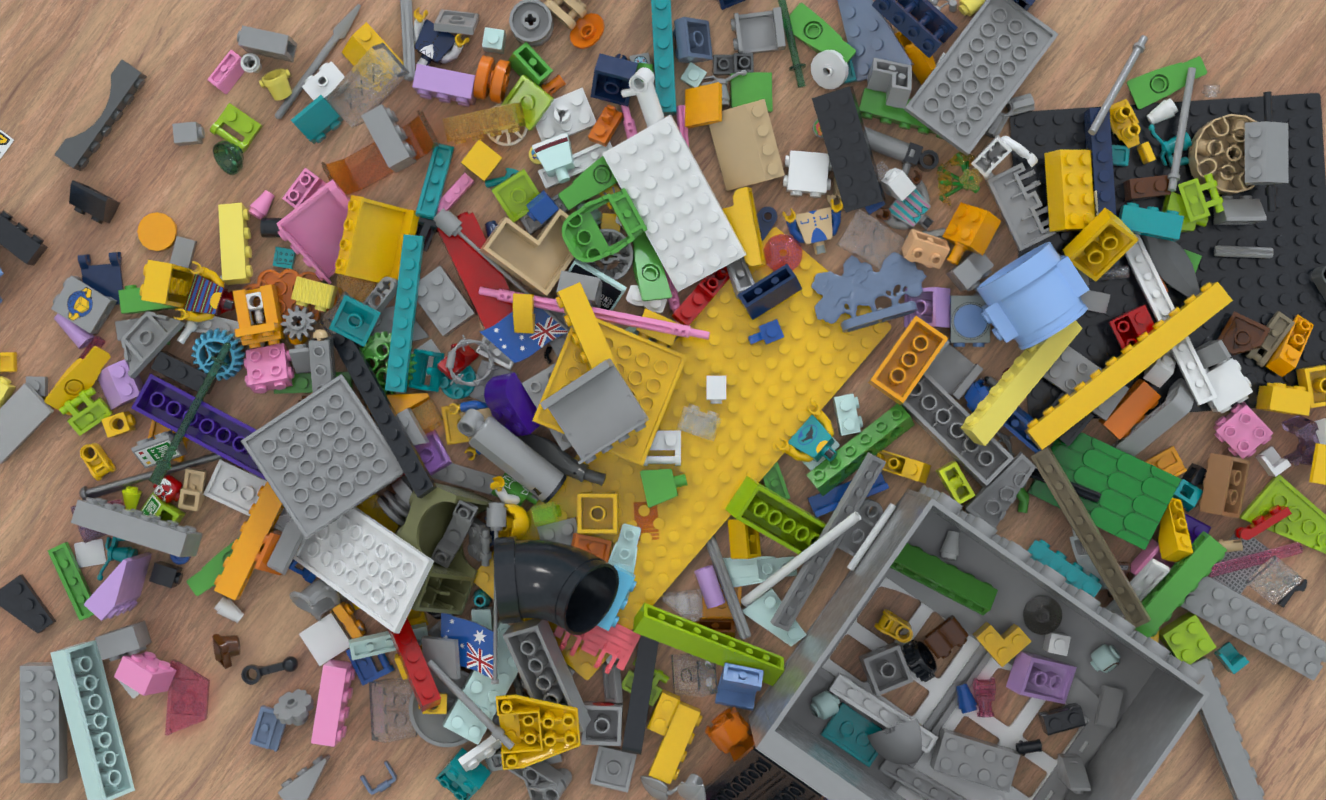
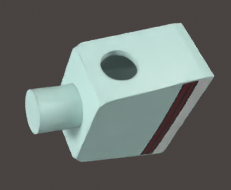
M567 132L532 145L536 156L549 177L557 175L559 183H565L570 180L568 171L574 169L575 165L571 142Z

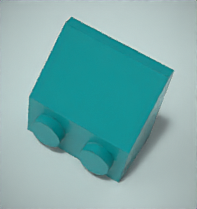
M322 95L291 119L294 125L313 144L322 142L327 137L326 134L330 130L334 131L342 124L341 121L344 120Z

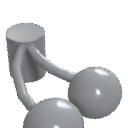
M929 0L939 11L948 4L950 12L957 10L956 0H946L948 3L940 7L936 6L939 0Z

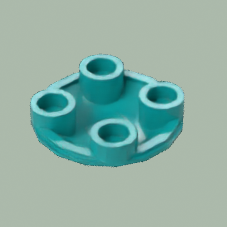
M470 365L458 374L459 377L462 374L464 375L461 380L465 382H472L476 379L475 371ZM443 372L441 373L439 387H441L446 396L452 399H463L473 392L475 386L460 385L454 382L450 385L453 379L451 380Z

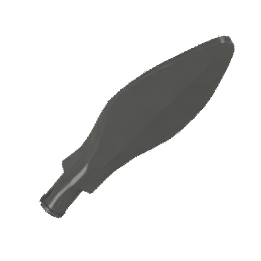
M1133 200V201H1131V202H1129V203H1136V204H1137V201H1136V200ZM1140 235L1159 276L1168 285L1186 297H1190L1193 294L1195 296L1198 295L1200 292L1196 274L1184 249L1177 242Z
M535 434L517 436L566 476L575 478L580 482L587 480L600 486L604 484L606 474L588 469L589 465L578 464L576 459L562 451L558 445L547 438Z

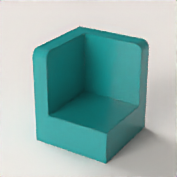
M1230 642L1225 643L1214 652L1226 670L1232 674L1237 673L1249 663L1247 658L1239 654Z

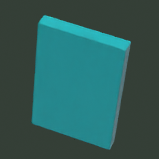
M842 702L839 705L838 713L831 717L820 734L870 768L878 756V752L871 745L868 735L883 729Z

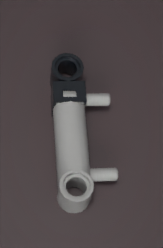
M865 127L871 150L902 161V171L907 176L910 168H914L916 165L924 172H929L937 166L939 157L933 150H926L922 153L923 147L912 142L907 143ZM925 156L930 157L932 165L924 164L923 158Z

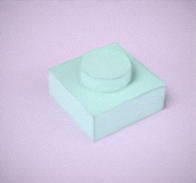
M690 62L680 80L693 88L699 87L707 72Z

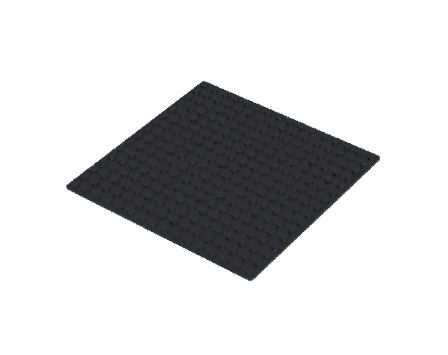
M1319 93L1272 96L1273 122L1288 123L1289 184H1275V187H1277V195L1275 196L1276 211H1267V196H1265L1267 185H1255L1250 190L1230 195L1233 196V199H1240V196H1252V199H1260L1267 221L1252 225H1214V206L1208 208L1210 216H1208V222L1205 227L1196 225L1195 230L1192 232H1181L1179 240L1176 241L1183 249L1202 256L1195 273L1199 292H1201L1200 288L1206 283L1218 282L1233 300L1188 335L1194 349L1208 341L1218 340L1234 311L1264 326L1269 323L1277 311H1280L1292 321L1298 314L1314 324L1296 368L1283 377L1267 368L1266 364L1263 367L1257 365L1254 359H1249L1245 356L1246 352L1231 355L1230 358L1237 360L1240 364V371L1243 376L1247 377L1251 382L1252 386L1250 388L1253 392L1244 401L1250 409L1256 408L1259 386H1267V383L1299 386L1296 369L1326 364V301L1312 280L1313 270L1317 267L1326 266V175L1321 96ZM1263 96L1191 101L1186 132L1192 141L1196 132L1213 119L1229 114L1246 115L1257 122H1264ZM1174 102L1178 109L1174 117L1154 124L1155 133L1163 141H1169L1177 135L1182 102ZM1152 103L1142 109H1137L1136 104L1130 105L1139 121L1138 125L1141 129L1138 134L1139 145L1149 141L1156 160L1144 165L1137 151V146L1139 145L1130 148L1127 167L1113 166L1117 217H1119L1121 207L1131 202L1125 201L1124 181L1171 173V167L1166 155H1164L1167 165L1164 166L1161 161V143L1149 131L1151 123L1146 117L1160 103ZM1099 107L1029 111L1009 117L1010 138L1020 143L1029 150L1030 154L1033 153L1038 159V162L1031 167L1027 159L1020 157L1013 149L1011 151L1012 167L1023 163L1026 169L1019 173V176L1033 169L1036 172L1033 176L1021 180L1023 186L1026 187L1038 180L1041 183L1039 186L1027 191V194L1036 191L1043 205L1035 209V211L1048 206L1044 153L1056 150H1086L1084 112L1089 108ZM1111 129L1112 145L1126 146L1122 140L1119 141L1117 135L1113 134ZM1189 148L1182 151V157L1188 158ZM1189 164L1180 166V180L1177 181L1174 193L1181 195L1178 184L1195 179L1191 174ZM1207 189L1203 190L1206 202L1211 201L1209 191ZM1165 197L1136 201L1140 208L1147 209V206L1159 208V211L1162 212ZM1048 212L1038 216L1040 222L1049 218ZM1081 231L1056 232V234L1021 251L1018 250V258L1047 242H1051L1058 254L1065 255L1063 249ZM1217 245L1273 248L1274 253L1273 258L1214 256V247ZM1125 254L1119 259V265L1112 266L1096 282L1088 276L1089 285L1087 287L1089 290L1110 294L1107 311L1105 314L1087 310L1076 319L1083 329L1068 345L1101 369L1106 367L1105 363L1114 356L1117 358L1122 354V349L1109 324L1111 320L1138 306L1145 305L1154 324L1157 322ZM1164 281L1174 308L1179 307L1180 309L1185 305L1184 301L1188 297L1169 287ZM1260 348L1257 353L1263 355L1265 351ZM1177 362L1174 373L1160 388L1143 379L1145 370L1125 385L1130 388L1138 379H1141L1161 396L1157 406L1151 410L1149 409L1144 415H1149L1166 401L1169 388L1174 382L1180 378L1185 380ZM1042 377L1027 395L1028 414L1033 419L1039 420L1043 416L1042 412L1050 407L1063 391ZM1194 399L1192 409L1189 412L1212 411L1207 402L1198 406ZM1090 412L1094 416L1093 418H1100L1093 412Z

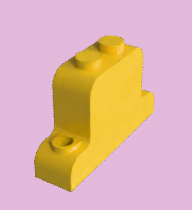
M739 188L733 195L734 205L722 208L747 254L744 256L745 263L751 266L766 265L752 188Z

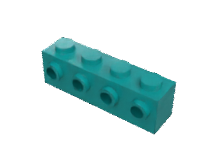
M1034 540L1027 550L1032 554L1030 558L1039 561L1043 565L1046 564L1066 578L1065 582L1067 584L1082 589L1092 597L1096 596L1103 586L1099 583L1100 579L1092 573L1088 576L1082 572L1084 569L1076 562L1071 564L1066 561L1067 556L1058 550L1056 553L1050 550L1049 547L1051 545L1044 540Z

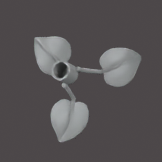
M690 774L685 783L681 781L672 790H668V787L657 779L641 775V782L646 791L658 800H667L668 795H672L677 790L679 795L685 800H706L703 780L696 774Z

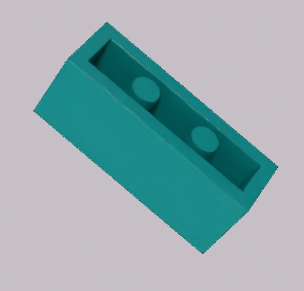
M1127 203V205L1121 207L1119 218L1134 234L1173 242L1178 241L1180 238L1184 216L1179 215L1177 211L1167 210V213L1160 212L1159 208L1147 206V209L1140 208L1139 204Z

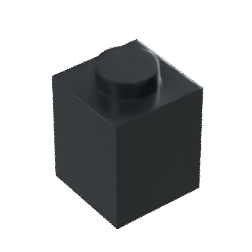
M163 561L155 562L149 582L169 588L176 587L183 578V573H181L182 567Z

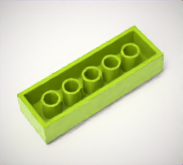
M748 476L725 509L737 520L798 555L818 540L827 524Z

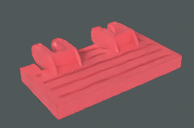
M618 623L615 628L611 626L609 631L596 625L584 634L573 635L577 637L574 646H572L569 655L574 656L583 640L584 643L581 650L595 657L599 649L602 650L594 668L598 669L605 653L613 656L605 668V673L609 675L617 658L619 661L616 668L624 670L641 635ZM557 626L554 636L561 639L566 630ZM567 631L559 646L561 651L565 649L571 635Z

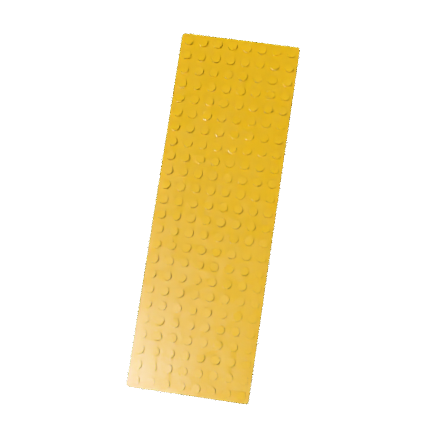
M777 227L772 228L762 241L766 265L751 266L747 264L754 282L757 283L785 264H788L796 275L802 290L752 320L741 301L736 298L731 280L729 279L689 325L692 329L710 332L709 340L689 336V338L679 336L669 348L686 355L687 358L657 431H681V466H675V464H648V466H640L609 452L603 454L600 451L595 454L597 458L587 465H589L588 469L606 474L602 486L587 480L580 482L575 478L567 476L561 488L548 503L545 504L539 499L527 512L530 518V525L527 534L521 540H540L538 526L574 517L577 520L578 493H618V533L580 534L612 541L609 553L610 558L624 523L641 528L634 575H636L634 580L637 583L633 591L629 593L628 602L624 610L619 609L617 616H619L617 623L629 630L633 629L634 617L642 605L647 603L653 606L730 517L731 514L725 509L745 478L748 476L759 483L785 453V450H778L775 447V444L781 448L784 446V442L779 438L789 441L811 415L815 416V414H812L807 409V406L811 410L816 409V404L813 401L820 405L821 411L891 330V324L886 321L843 333L841 323L851 318V315L847 313L841 314L839 319L833 324L825 322L823 319H817L814 307L823 298V295L818 294L811 286L816 274L829 271ZM845 304L844 307L849 309L848 304ZM857 306L856 316L872 312L871 307ZM775 319L778 320L784 338L767 345L764 340L752 345L750 344L748 337L759 333V326ZM706 376H726V400H722V404H710V400H706ZM649 450L648 456H675V450ZM578 454L574 457L577 461L581 460ZM672 469L673 476L685 474L688 485L677 488L678 496L648 508L640 471ZM493 551L489 560V566L481 565L479 567L474 583L494 600ZM524 618V621H528L535 618ZM548 621L554 634L558 625ZM564 631L561 639L554 636L558 646H560L566 631ZM571 634L565 649L561 653L565 662L585 680H589L598 670L594 668V665L602 650L599 649L596 657L581 649L579 652L576 651L574 656L569 655L572 646H574L577 637ZM605 653L601 665L606 661L610 654Z

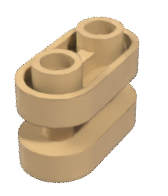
M546 0L544 2L551 14L570 30H573L577 25L573 20L576 16L582 19L587 14L585 10L587 6L581 0ZM562 3L571 10L568 14L559 7Z

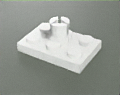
M583 87L554 99L536 124L541 141L566 132L569 137L595 125L596 119Z

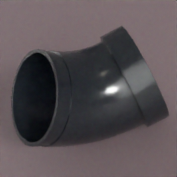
M517 536L495 538V590L499 617L502 624L522 623L524 618H536L552 622L572 635H581L598 625L610 610L619 586L618 572L611 564L586 550L560 542L533 539L518 540Z

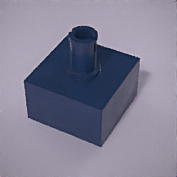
M600 53L594 69L590 97L628 107L631 96L623 97L621 91L630 88L629 80L637 72L638 63L628 61L625 55H622L620 59L621 54L613 57Z

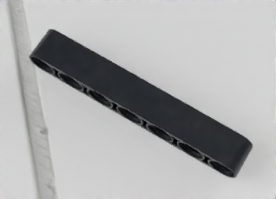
M642 635L639 639L622 752L639 755L642 752L659 642Z

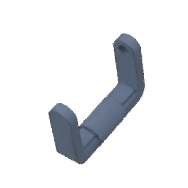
M385 761L384 764L392 778L377 785L375 789L371 788L364 775L360 776L369 794L373 795L378 791L382 792L391 787V784L396 781L397 775L388 761Z

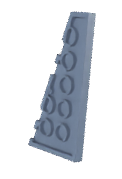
M837 0L848 44L856 50V54L852 57L857 82L867 80L873 58L914 65L885 17L872 7L873 0Z

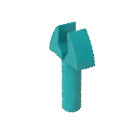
M506 168L507 173L505 176L486 180L485 186L487 188L497 186L519 171Z

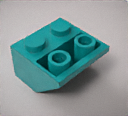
M464 748L457 752L435 778L441 786L450 790L458 800H469L492 773L481 763L475 769L466 772L458 761L459 758L468 753Z

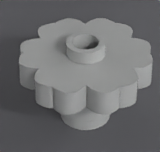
M297 689L293 693L287 692L278 699L279 703L274 705L273 713L280 720L281 724L300 726L307 721L308 711L314 708V701L306 690Z

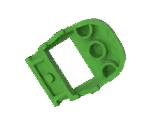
M623 188L617 193L607 194L593 201L591 200L585 203L579 210L569 215L562 225V237L570 253L577 260L588 263L619 252V250L648 229L626 189ZM608 202L628 236L610 247L590 213Z

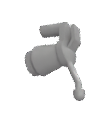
M741 70V72H737L726 79L717 78L714 75L704 77L706 81H713L701 83V86L717 82L721 83L722 108L728 107L730 97L726 86L728 85L727 82L738 75H747V71Z

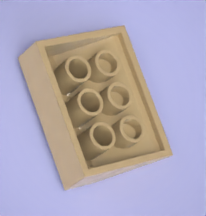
M765 99L723 110L722 122L709 124L726 191L785 176Z

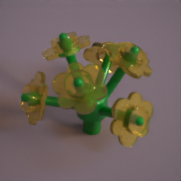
M962 152L956 153L953 158L945 164L942 163L937 168L938 189L940 190L938 195L939 200L951 206L949 196L961 189L966 191L970 189L974 193L979 191V183L982 182L979 170L976 168L969 170V167L973 166L971 163L975 159L974 155L969 154L966 156ZM951 163V166H960L964 174L959 177L947 171L949 164Z

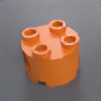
M732 707V709L728 708L711 721L713 723L712 727L710 728L708 725L705 729V733L717 748L727 754L734 748L737 742H744L749 737L747 732L750 726L736 708Z

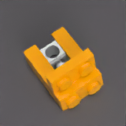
M270 284L253 290L245 291V289L233 291L239 329L234 330L236 337L241 338L242 345L249 346V349L261 347V343L268 342V345L280 344V340L285 339V334L283 332L284 328L281 326L282 317L276 285ZM255 297H259L261 300L258 307L253 305ZM254 316H255L256 321H257L256 323H264L263 321H264V316H265L266 323H265V324L255 325Z

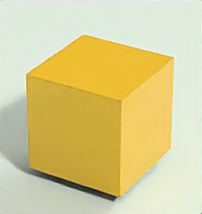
M478 140L461 161V164L485 182L501 162L502 157L481 140Z

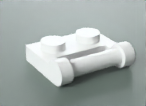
M657 431L650 450H675V456L647 455L643 466H648V464H675V466H681V431Z

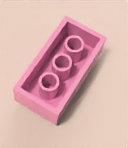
M331 659L323 665L311 739L313 744L335 747L341 742L342 737L345 738L347 726H344L345 718L348 719L350 707H347L348 699H351L353 688L350 685L351 680H354L356 674L351 662Z

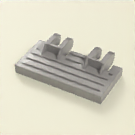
M1023 163L985 180L1019 251L1056 234V232H1050L1049 227L1043 228L1049 224V218L1040 222L1038 217L1048 212V206L1035 211V209L1043 206L1036 191L1027 194V191L1041 184L1040 181H1034L1026 187L1021 182V180L1029 178L1036 173L1033 169L1019 176V173L1026 170Z

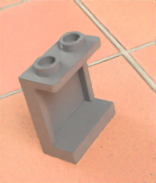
M781 7L765 12L741 15L734 13V19H731V30L736 33V38L733 39L734 50H738V53L755 54L785 50L786 44Z

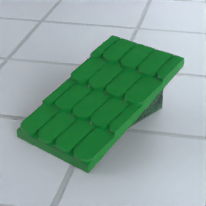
M1083 432L1077 436L1069 447L1059 439L1053 441L1050 449L1069 481L1101 493L1098 503L1079 496L1095 525L1145 550L1181 479ZM1033 479L1027 493L1061 509L1047 484Z

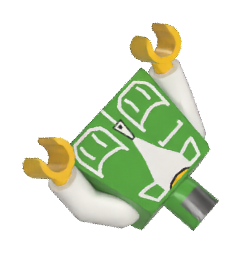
M504 473L503 476L494 477V482L490 484V488L493 490L491 494L498 497L505 504L521 506L526 499L535 505L539 500L507 473Z

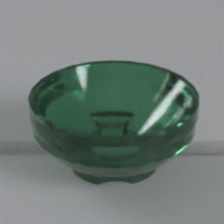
M221 141L213 146L214 158L224 172L229 175H235L242 170L244 157L243 151L239 146L228 141Z

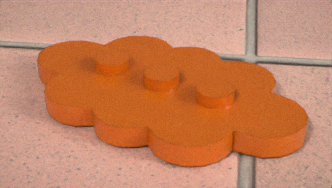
M269 269L260 273L257 284H248L243 289L246 291L258 289L260 286L276 285L282 317V315H289L288 309L294 312L296 306L301 311L304 306L295 304L296 300L291 299L297 276L321 283L322 281L314 272L310 271L299 274L292 269H285L281 273ZM336 294V297H335L333 309H328V308H327L326 312H331V311L334 310L335 307L337 306V303H338L337 294ZM255 297L253 305L258 307L261 300L259 297ZM308 304L306 307L308 313L312 312L314 314L312 319L316 320L317 323L320 320L321 312L326 313L314 309L315 305Z

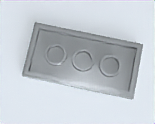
M24 383L0 408V464L4 463L54 412L29 383Z

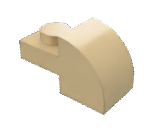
M186 468L184 485L180 490L178 508L192 511L200 510L205 499L203 494L206 489V470Z

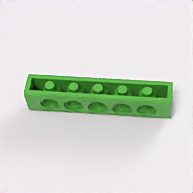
M897 403L838 449L834 460L830 462L825 459L806 474L819 493L824 496L858 470L868 452L876 456L877 453L881 452L915 424L911 416Z

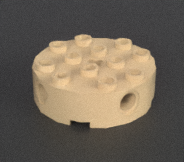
M1229 114L1213 119L1196 132L1192 139V146L1189 147L1188 159L1191 174L1194 178H1198L1200 185L1206 183L1204 175L1212 173L1214 180L1217 181L1218 186L1216 187L1220 195L1230 196L1250 190L1255 186H1246L1245 123L1257 121L1246 115Z

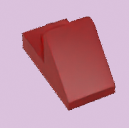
M458 343L452 344V345H451V350H452ZM469 345L464 347L465 351H463L462 347L456 350L454 368H452L455 375H458L479 357V354ZM445 357L437 364V367L452 380L448 367H446L447 357Z

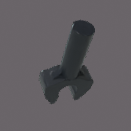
M1293 573L1288 575L1285 579L1288 583V588L1277 604L1284 608L1296 591H1305L1307 580L1301 579L1299 584L1295 585V580L1299 574Z

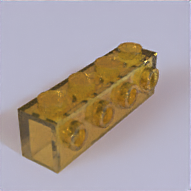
M521 102L442 119L447 142L454 141L455 145L466 143L467 138H472L473 141L484 139L486 134H490V137L502 135L501 131L508 130V133L520 131L519 127L526 126Z

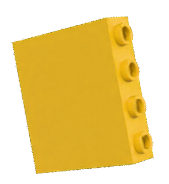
M351 195L348 202L347 217L343 225V236L339 244V255L335 263V273L377 283L384 277L398 280L403 235H416L419 217L415 214L416 211Z

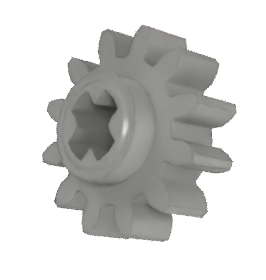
M296 306L294 312L288 309L289 315H282L286 322L281 323V326L286 328L283 331L284 334H290L289 337L292 340L297 336L298 340L302 341L303 335L310 338L308 332L316 331L312 327V325L317 324V321L312 319L314 314L312 312L308 313L306 307L301 311ZM300 320L301 325L298 327L296 322Z

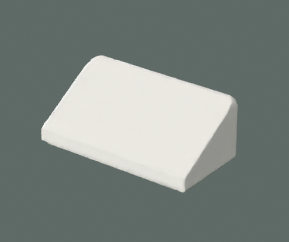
M484 336L482 342L488 343L489 340ZM490 343L488 347L494 362L511 370L514 362L493 343ZM480 349L479 352L476 350L477 353L489 359L488 353L485 350Z

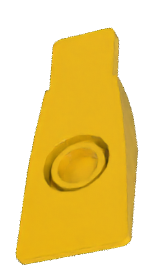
M94 346L84 359H77L65 371L44 402L59 410L66 401L73 400L79 396L81 391L92 387L101 373V369L111 358L110 354Z

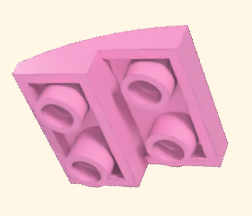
M304 168L282 199L292 207L297 208L327 183L307 168Z

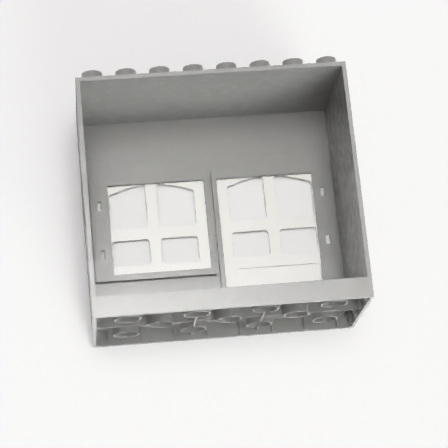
M923 485L919 492L911 489L906 490L897 503L896 509L855 570H850L809 628L806 636L802 638L784 664L783 674L773 686L769 685L753 711L748 715L755 748L828 800H927L880 772L878 768L884 760L880 754H878L869 768L823 737L820 733L831 717L825 720L816 718L810 708L812 698L826 690L829 691V687L838 673L873 694L868 680L865 682L860 681L833 662L830 656L847 634L872 651L888 645V643L857 622V617L876 590L881 586L902 592L920 601L919 607L908 621L913 631L911 640L915 638L933 612H937L944 620L953 615L969 635L966 638L967 642L962 645L939 678L934 677L924 682L917 678L916 674L909 669L913 680L929 691L914 715L907 714L882 695L876 696L910 719H917L921 726L939 736L941 727L954 731L964 716H968L998 737V745L1016 750V743H1019L1020 740L1023 742L1028 741L1023 738V733L1046 701L1030 697L1009 726L1003 724L978 705H976L977 710L962 714L961 709L958 708L956 686L967 683L973 697L976 699L998 668L1011 671L1015 660L1014 657L1001 667L972 635L986 622L991 624L1000 635L1010 626L1016 624L1032 641L1022 651L1077 667L1065 705L1072 703L1080 705L1086 725L1078 729L1061 754H1078L1082 758L1091 791H1085L1084 794L1072 793L1057 777L1058 759H1053L1043 751L1025 754L1026 758L1047 773L1030 797L1012 785L1008 793L933 770L930 762L936 742L928 754L921 750L918 761L908 764L967 800H1137L1211 693L1199 685L1205 675L1184 661H1180L1173 655H1169L1170 651L1152 638L1135 631L1136 627L1118 614L1100 607L1101 602L1082 589L1067 584L1064 576L1048 565H1043L1039 561L1030 558L1032 554L1012 540L1009 541L997 535L996 532L998 530L977 516L975 517L970 513L967 514L963 510L960 511L963 506L950 496ZM948 531L959 533V556H957L956 561L941 558L940 550ZM906 543L912 546L920 547L923 552L929 555L939 557L941 561L956 566L958 570L964 573L972 574L981 582L991 584L998 592L991 610L985 615H981L890 568V566ZM903 628L900 634L905 635L909 630ZM1046 630L1063 633L1071 637L1067 656L1043 650ZM895 639L894 642L900 645V648L904 655L903 645H905L906 643L899 642ZM1102 644L1113 645L1121 656L1119 658L1120 664L1108 673H1104L1101 670L1097 672L1090 663L1092 661L1091 653ZM1103 685L1124 690L1115 729L1095 724ZM838 697L840 700V704L842 702L845 703L846 705H848L849 707H851L852 709H854L855 711L869 719L871 722H873L883 730L888 729L887 727L877 722L870 716L866 715L856 707L852 706L842 698Z

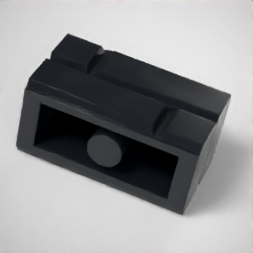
M1077 703L1050 709L1049 712L1043 711L1038 713L1043 732L1047 735L1086 725L1082 708Z

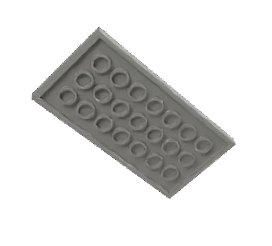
M986 0L904 110L964 155L968 156L1056 39L1058 33L1013 0Z

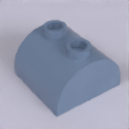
M688 17L676 19L674 21L673 37L676 40L677 49L675 50V56L681 63H698L713 60L709 21Z

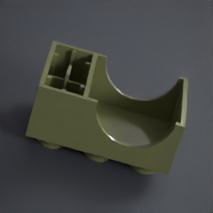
M435 483L437 488L423 498H418L413 490L409 499L411 508L407 519L396 535L431 558L454 516L452 514L459 500L470 502L477 506V514L487 511L489 502L495 501L467 489ZM463 543L448 568L436 562L433 563L411 609L415 611L462 615L478 572L467 562L463 552Z

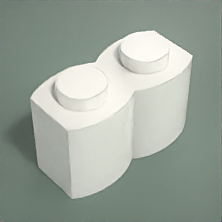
M631 285L626 297L630 304L637 307H645L657 314L663 313L667 303V299L642 301L638 285Z

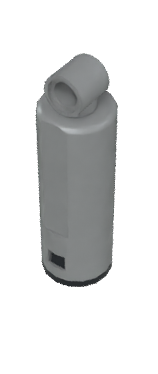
M469 409L458 422V430L465 436L471 437L469 444L545 504L553 498L567 478L565 474L493 417L489 416L484 420L483 415L479 411Z

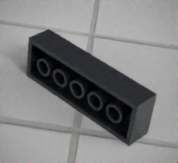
M853 86L812 98L845 213L885 201L886 198Z

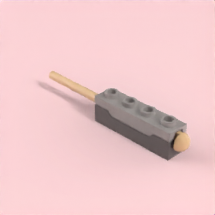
M322 329L316 330L313 333V338L308 341L313 393L336 378L333 336H328L327 332Z

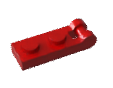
M1276 505L1268 510L1269 513L1265 516L1260 515L1252 520L1253 523L1247 527L1236 528L1234 534L1239 539L1249 540L1292 513L1288 507Z

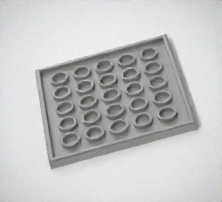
M342 374L241 440L306 540L404 474L382 432Z

